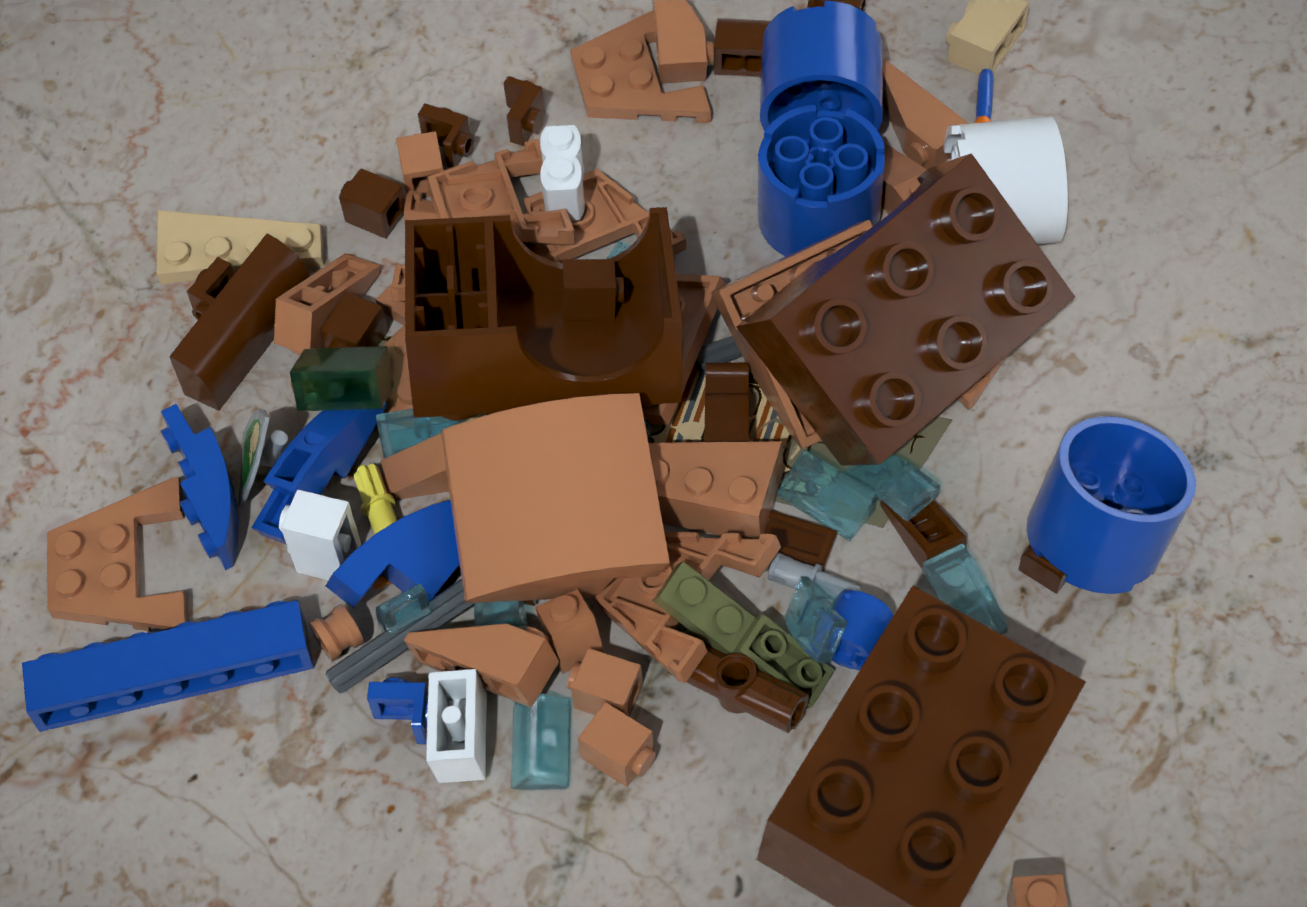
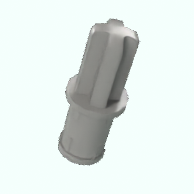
M779 552L775 555L768 573V580L803 592L804 597L808 599L815 595L834 603L838 594L842 591H860L858 584L822 571V565L818 563L812 566L794 560Z

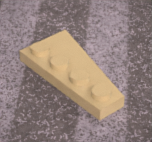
M157 210V277L160 284L196 281L199 273L207 269L217 257L231 263L235 274L266 233L288 246L301 259L306 268L323 267V234L320 224Z

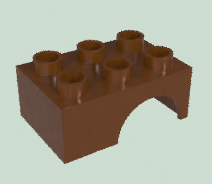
M972 153L928 168L917 178L920 186L889 215L840 250L822 260L814 262L737 326V329L841 466L880 465L1075 298L1072 291Z
M667 207L650 208L647 224L639 238L625 251L610 258L615 261V277H623L624 302L615 304V320H563V264L547 260L528 249L516 235L510 215L405 220V342L414 418L442 416L450 420H465L477 414L496 413L547 401L607 394L639 393L642 409H646L653 404L681 403L682 316Z
M912 585L767 819L756 860L834 907H961L1086 681Z

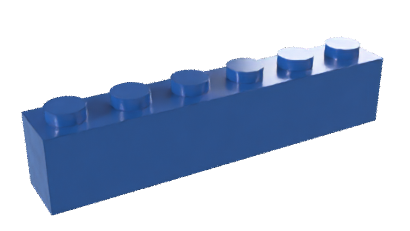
M298 600L291 602L276 601L268 604L265 608L247 612L232 611L223 614L220 618L199 623L184 622L178 624L175 628L155 633L140 632L133 634L128 639L111 643H91L83 649L67 653H47L39 656L36 660L22 663L26 712L39 732L314 669L306 621Z

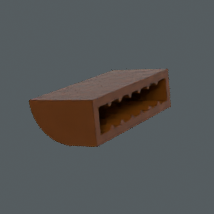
M718 18L714 41V75L761 77L763 35L771 20Z
M266 233L169 356L184 395L215 410L220 411L273 342L276 298L309 277L308 270L301 259L277 238Z

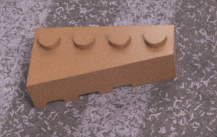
M782 441L648 443L663 524L720 536L723 533H739L740 537L759 539L760 534L765 533L769 520L768 516L772 510L784 471Z

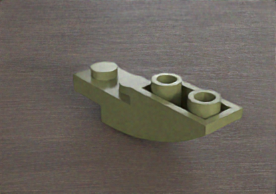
M684 561L675 566L653 599L654 603L686 627L682 633L701 639L704 644L727 655L736 653L746 655L753 661L757 670L808 694L809 702L806 706L808 709L813 707L835 671L767 616L761 614L755 618Z

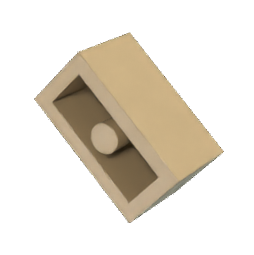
M970 0L963 18L960 22L954 21L947 32L945 42L949 44L947 61L978 75L982 69L994 72L1025 30L1029 1Z

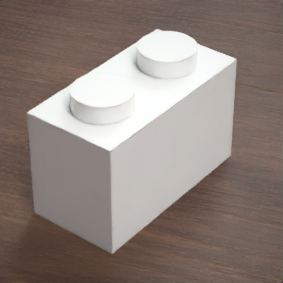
M297 490L291 505H286L282 510L279 529L283 533L287 544V551L291 555L297 573L329 580L335 570L362 545L349 502Z
M476 669L429 673L426 762L438 783L485 780L487 692Z

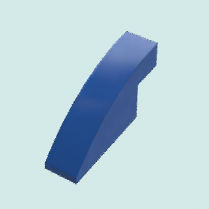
M451 500L432 504L406 515L377 532L357 548L335 570L325 587L354 609L382 575L420 606L430 601L460 564Z

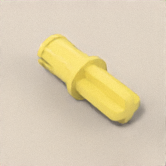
M375 464L359 466L357 472L354 473V479L363 502L360 509L363 516L368 517L375 535L397 521L393 509L396 502L394 497L387 493L378 466Z

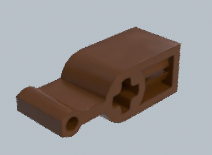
M706 363L704 442H749V363Z

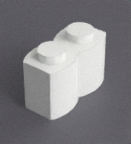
M575 125L546 126L540 138L543 163L540 177L545 211L566 208L570 221L580 220L585 209L583 190L584 165L580 133Z

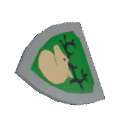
M257 409L250 417L243 432L238 507H243L248 498L258 466L273 467L283 453V449L288 441V436L285 432L275 430L271 433L265 448H263L269 423V416L266 410Z

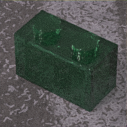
M388 346L304 349L290 371L297 411L382 409L394 387Z

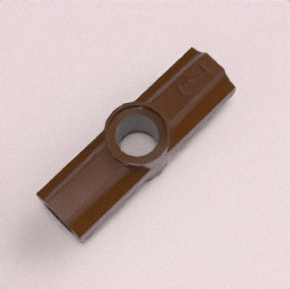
M704 644L708 652L686 683L718 698L721 706L728 712L735 714L746 712L786 733L796 729L803 718L804 711L809 702L808 694L757 670L753 661L746 655L739 653L727 655ZM735 681L745 682L740 686L729 685L730 683Z

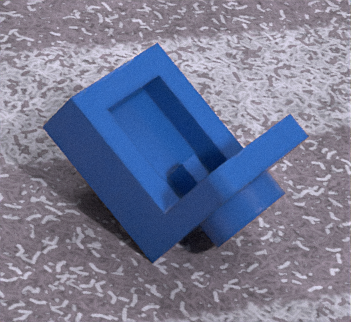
M388 678L383 682H369L367 700L373 718L412 720V729L417 744H427L428 690L426 683L408 682L401 678Z

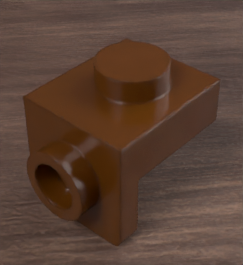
M508 76L504 81L506 104L511 108L506 115L510 142L525 146V142L529 140L532 133L536 134L543 123L545 114L543 90L541 86L535 85L530 81Z
M424 103L417 114L421 134L436 131L438 144L444 147L447 167L453 168L458 166L462 158L470 154L473 147L474 137L470 133L468 116L453 112L445 107L439 108Z
M219 257L207 269L199 273L195 283L186 291L193 308L192 314L197 320L234 275L231 263Z

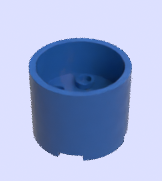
M824 0V7L796 10L792 6L780 12L770 21L764 31L762 41L760 122L764 131L782 114L798 107L814 104L816 105V110H832L845 113L847 109H850L865 117L879 130L883 118V44L880 34L876 29V22L867 13L849 4Z
M814 104L798 107L782 114L764 131V138L758 153V223L761 233L768 244L783 256L790 255L857 222L870 219L872 226L880 222L885 147L878 130L865 117L850 109H847L845 113L832 110H816V105Z
M1112 416L1094 417L1077 423L1064 435L1027 517V537L1033 551L1038 557L1044 556L1053 566L1065 573L1067 576L1064 581L1073 586L1104 594H1118L1131 591L1134 585L1154 574L1195 496L1196 478L1192 465L1183 451L1173 441L1156 429L1143 423Z

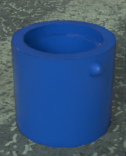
M855 590L842 591L838 594L817 640V646L822 654L836 664L860 671L891 621L893 613L884 602L870 594Z

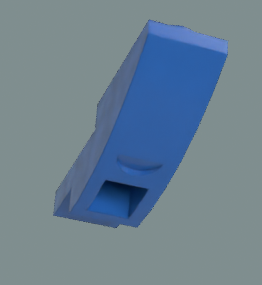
M352 391L337 399L314 417L290 442L263 482L270 486L273 491L251 528L264 537L286 544L283 533L279 529V520L283 508L286 505H291L297 490L322 495L332 475L346 478L388 404L382 399Z
M174 404L161 411L167 428L160 432L170 452L173 454L180 451L184 458L178 462V465L186 479L180 482L187 499L179 503L191 526L198 522L200 523L204 532L198 534V538L209 559L217 555L223 567L227 570L234 566L238 548L239 514L235 488L220 446L211 428L209 427L197 434H193L178 405Z

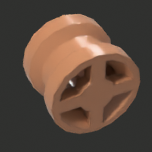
M342 604L334 607L332 614L325 619L316 618L309 622L316 640L331 662L340 658L341 652L349 646L357 648L364 643L359 628Z

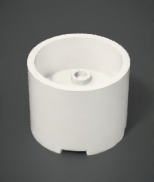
M1049 116L948 126L944 138V152L951 153V159H947V161L972 153L1037 244L1061 242L1067 223L1068 184L1063 143L1054 118Z

